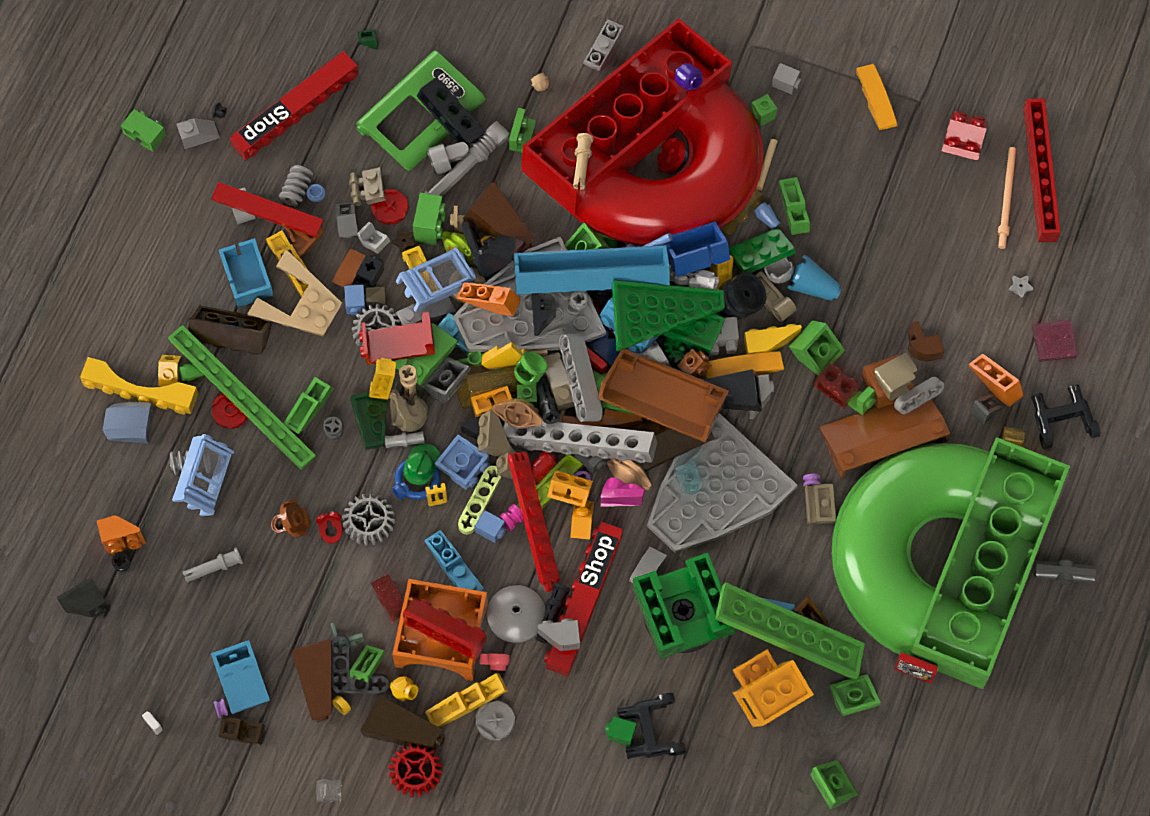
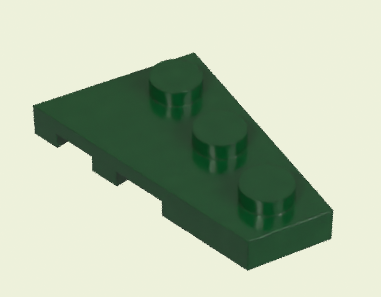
M370 392L350 396L365 450L383 447L385 443L386 399L369 397Z

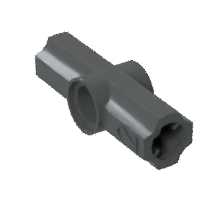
M1069 560L1057 562L1036 561L1034 576L1035 579L1056 580L1059 584H1071L1073 582L1094 584L1096 568L1092 565L1074 564L1073 561Z

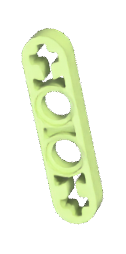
M489 466L485 469L458 521L459 530L465 535L475 531V524L483 511L486 510L501 481L502 476L497 475L496 466ZM496 472L497 477L492 478L490 485L488 483L490 479L489 473ZM486 487L490 490V493L487 496H481L479 490ZM473 504L481 506V510L478 513L470 510ZM469 516H471V517H472V519L470 520V526H471V527H467V528L465 529L463 523H467L468 520H469Z

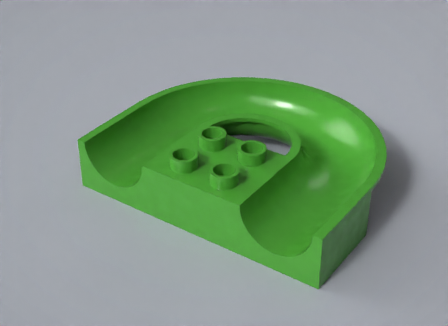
M997 437L990 452L961 444L940 443L916 446L882 460L867 471L853 486L840 508L832 538L833 570L837 586L847 608L870 636L898 655L903 652L938 666V672L983 689L993 669L1070 466ZM939 518L962 520L941 577L935 588L926 583L914 569L910 554L912 540L917 531L932 520Z

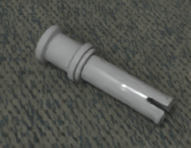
M236 547L232 552L224 555L221 553L214 560L183 571L186 582L189 583L222 569L226 571L230 566L238 563L241 565L243 560Z

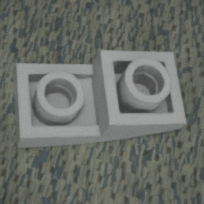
M649 547L632 573L629 582L633 583V578L655 570L657 573L666 561L667 555Z

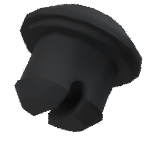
M220 102L214 104L211 111L213 118H224L227 113L226 107H222Z

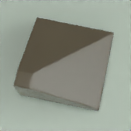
M385 287L366 288L367 306L386 305Z

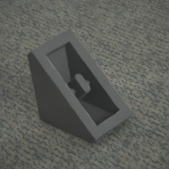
M993 393L976 399L970 412L982 425H985L1005 406Z

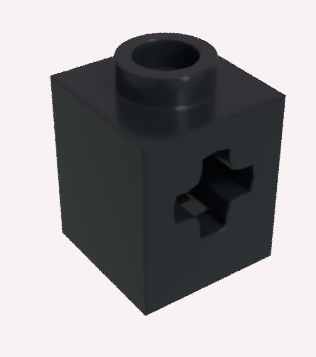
M366 255L356 272L357 281L369 287H375L384 271L383 262L378 257Z

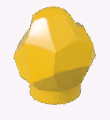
M406 676L398 677L389 685L393 696L402 702L408 699L413 700L418 694V686L413 684V681Z

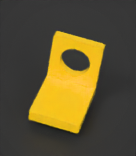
M162 355L158 362V386H168L178 382V364L181 356Z

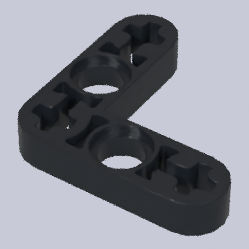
M343 634L334 637L331 643V686L333 690L337 693H384L387 691L390 681L384 674H373L371 677L372 682H378L379 679H382V682H386L382 689L378 685H372V689H369L370 681L366 682V686L363 689L355 686L357 676L351 678L349 673V638ZM339 639L346 643L342 648V653L346 652L347 655H335V652L339 653V645H335ZM338 658L344 659L346 667L338 669L335 666V661ZM335 672L347 673V675H342V681L346 682L342 688L335 684L339 680V674L335 675Z

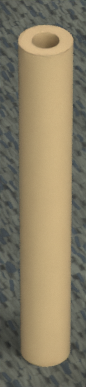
M775 139L770 140L757 190H762L778 142Z

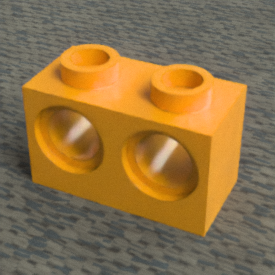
M508 386L471 397L475 417L493 410L494 404L512 399Z
M555 470L547 497L585 508L593 481Z

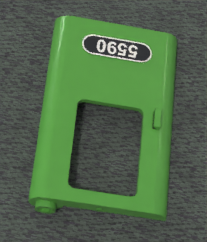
M437 51L430 53L356 122V129L361 135H370L408 172L428 155L427 151H429V148L439 145L449 133L435 118V121L404 150H399L376 127L409 96H412L427 109L416 96L424 85L436 77L445 83L447 89L458 98L460 104L470 114L485 101L484 95Z

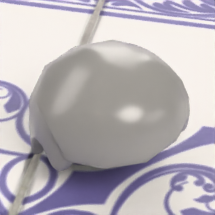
M787 258L764 267L767 278L774 283H784L794 275L793 264Z

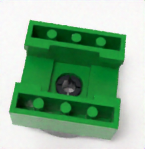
M708 553L685 560L687 567L661 576H658L655 570L633 578L632 588L642 611L646 630L654 642L660 659L677 653L695 652L706 647L712 641L735 634L736 628L715 619L722 587ZM683 609L686 610L688 614L685 617L680 615L678 611Z

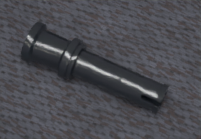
M544 374L536 383L541 400L539 407L543 412V421L546 424H554L559 420L560 415L556 411L557 404L551 397L547 376Z
M554 583V591L551 598L547 600L548 608L542 622L553 621L555 623L559 610L564 608L565 597L570 593L568 587ZM537 633L535 639L547 644L548 641Z

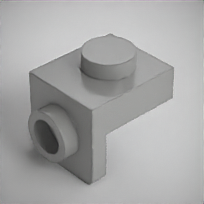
M368 222L357 233L362 245L377 254L390 242L389 237L375 230L371 222Z

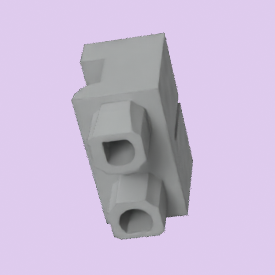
M737 317L725 318L711 353H708L709 356L719 355V347L723 346L726 347V354L736 353L739 340Z

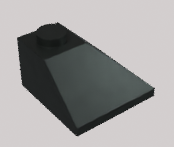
M92 577L56 597L65 612L82 616H100L109 608Z

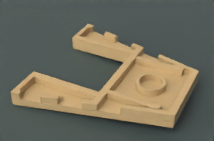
M285 250L276 267L307 284L308 287L291 316L259 298L254 302L248 312V316H254L265 321H272L283 326L324 336L342 306V302L289 251Z

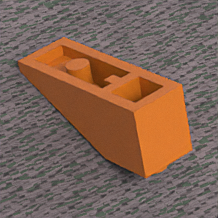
M981 354L968 364L989 390L1007 406L1010 407L1023 397L1020 380L986 355Z

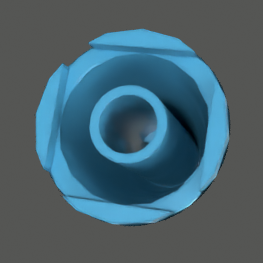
M804 255L802 258L805 260L803 263L799 262L797 264L794 275L790 278L792 284L791 286L787 285V289L830 301L833 298L837 299L842 290L839 288L840 284L813 260Z

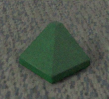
M375 30L357 32L359 44L372 49H378Z

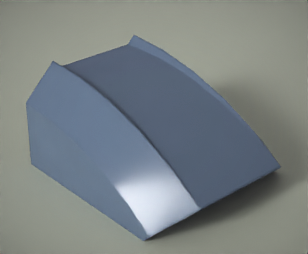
M125 402L113 404L106 408L103 432L107 439L110 441L148 444L151 418L154 411L152 403Z

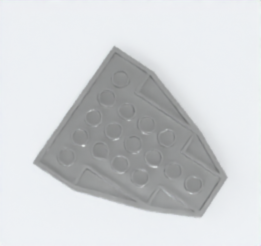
M561 237L527 249L523 253L567 251ZM514 260L483 285L511 288L516 294ZM575 291L539 293L540 299L544 300V310L556 309V317L538 336H534L532 293L526 295L516 294L521 301L514 316L496 314L465 303L453 316L466 348L470 352H487L495 346L502 348L510 342L520 350L523 348L527 351L561 350L559 340L562 334H582L585 343L606 335V330L587 291H584L588 298L587 306L582 310H576L571 306L570 298ZM577 297V303H581V297Z
M720 413L712 429L714 440L674 458L660 485L647 527L675 553L717 540L771 514L798 487L792 479Z

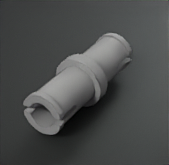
M423 431L409 434L402 432L401 435L385 436L386 448L404 446L405 448L408 445L425 444Z

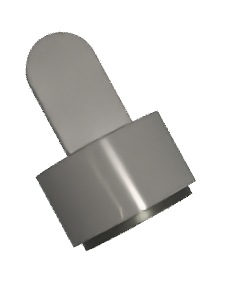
M459 142L447 147L441 144L429 148L427 153L434 174L439 175L451 171L450 163L462 160L469 151L468 145L464 142Z

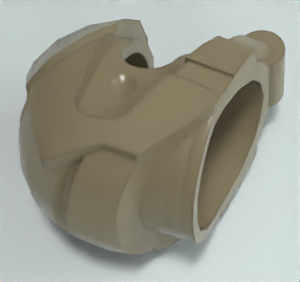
M392 390L389 398L391 399L390 413L393 426H398L404 432H415L421 429L426 423L429 411L426 402L419 396L414 395L410 405H408L406 400L400 396L398 390Z

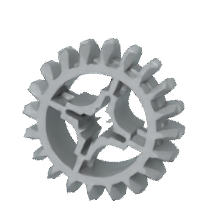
M377 304L376 308L373 309L372 305H369L368 311L364 308L362 309L363 315H356L359 320H353L355 326L352 327L354 332L352 336L356 339L357 346H363V342H360L359 331H362L361 323L365 322L367 331L376 330L378 324L380 326L379 329L401 326V322L397 314L394 313L393 308L388 310V307L384 305L381 309L380 305ZM381 317L390 320L392 325L382 323ZM373 319L371 323L366 324L369 320Z
M370 493L369 498L362 494L361 500L355 497V503L349 501L350 508L344 509L346 514L342 518L344 520L343 527L346 528L345 532L346 534H351V540L357 538L358 544L364 540V544L367 546L369 541H372V544L375 545L376 539L382 542V536L389 537L388 531H393V526L391 525L395 524V519H393L395 514L394 511H391L392 506L387 505L386 499L381 501L379 495L373 499V494ZM373 507L379 509L385 517L375 514ZM366 508L364 512L357 513L359 510ZM370 513L372 520L368 522L367 526L366 520ZM353 522L363 525L364 532L357 529ZM375 526H380L377 530L372 531Z

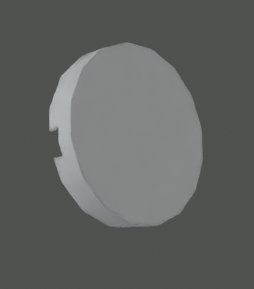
M492 701L482 705L476 714L478 732L488 740L499 741L505 739L512 733L515 727L513 710L502 701Z

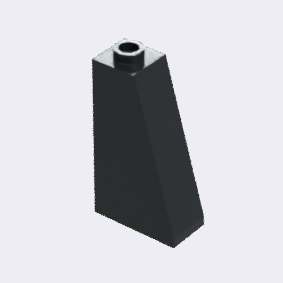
M753 369L703 379L706 382L729 390L722 409L762 411L759 378Z

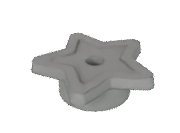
M1013 276V285L1009 288V291H1014L1020 298H1023L1026 292L1033 291V287L1028 283L1029 277L1019 278Z

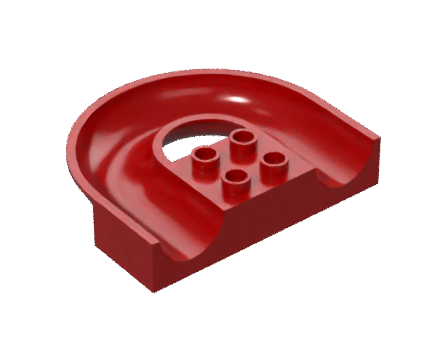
M678 18L523 145L521 171L582 223L585 222L594 231L624 243L644 246L668 233L674 235L712 222H716L718 227L722 229L743 211L756 191L763 166V145L759 127L753 114L741 97L729 86L732 61ZM685 63L692 64L702 72V84L699 88L692 91H687L675 81L676 69ZM677 130L685 137L689 147V158L683 169L676 175L666 179L654 180L641 178L628 172ZM587 133L594 138L590 147L592 155L588 158L585 189L580 190V183H578L577 190L573 188L577 161L575 149L578 147L577 135Z

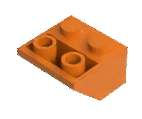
M116 515L97 520L101 541L108 554L115 555V553L123 552V550L129 548L138 549L143 544H146L139 527Z

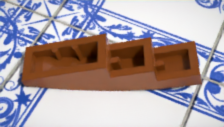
M605 409L600 421L581 422L578 418L564 416L562 423L627 430L644 423L643 417L608 409Z

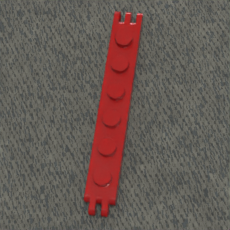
M527 452L509 453L507 458L539 582L541 585H544L546 592L554 591L553 585L554 583L558 584L560 577Z

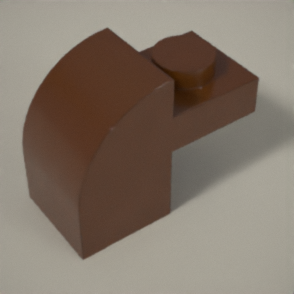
M919 321L911 322L910 329L908 330L910 341L907 349L909 353L917 360L925 362L942 359L944 349L939 334L924 338Z

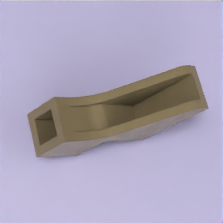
M490 410L482 414L479 419L478 452L497 456V475L513 479L507 456L509 453L514 454L517 452L509 445L498 415Z

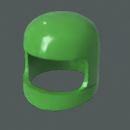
M526 351L514 368V375L517 381L525 386L535 385L547 371V362L538 353Z

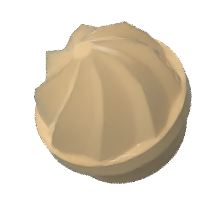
M540 73L531 79L532 87L537 91H546L549 86L548 76Z

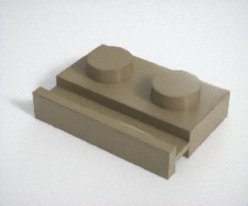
M833 484L805 485L807 524L836 523Z

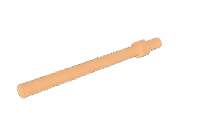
M1010 147L1008 152L1001 225L998 227V248L1000 249L1006 248L1007 236H1009L1010 230L1008 222L1016 157L1015 147Z

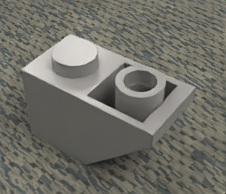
M563 619L557 623L544 621L538 625V634L558 650L580 649L577 620Z

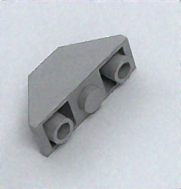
M607 19L583 64L598 71L608 66L616 51L624 26Z

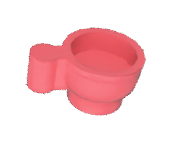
M480 654L481 665H490V670L506 671L510 655Z

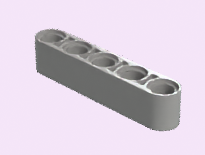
M562 334L559 345L577 417L581 422L600 421L603 412L600 399H598L599 395L584 337L582 334Z

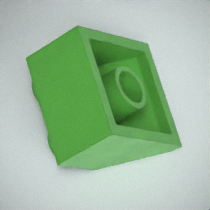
M814 320L809 323L789 346L795 357L820 377L845 351L828 325Z

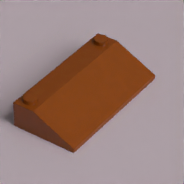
M624 349L620 351L602 381L598 399L706 442L728 396L729 390Z
M932 399L907 414H901L895 409L893 403L878 409L876 407L869 409L863 415L858 413L819 427L840 479H843L845 473L853 468L942 438L945 443L950 436L944 418Z

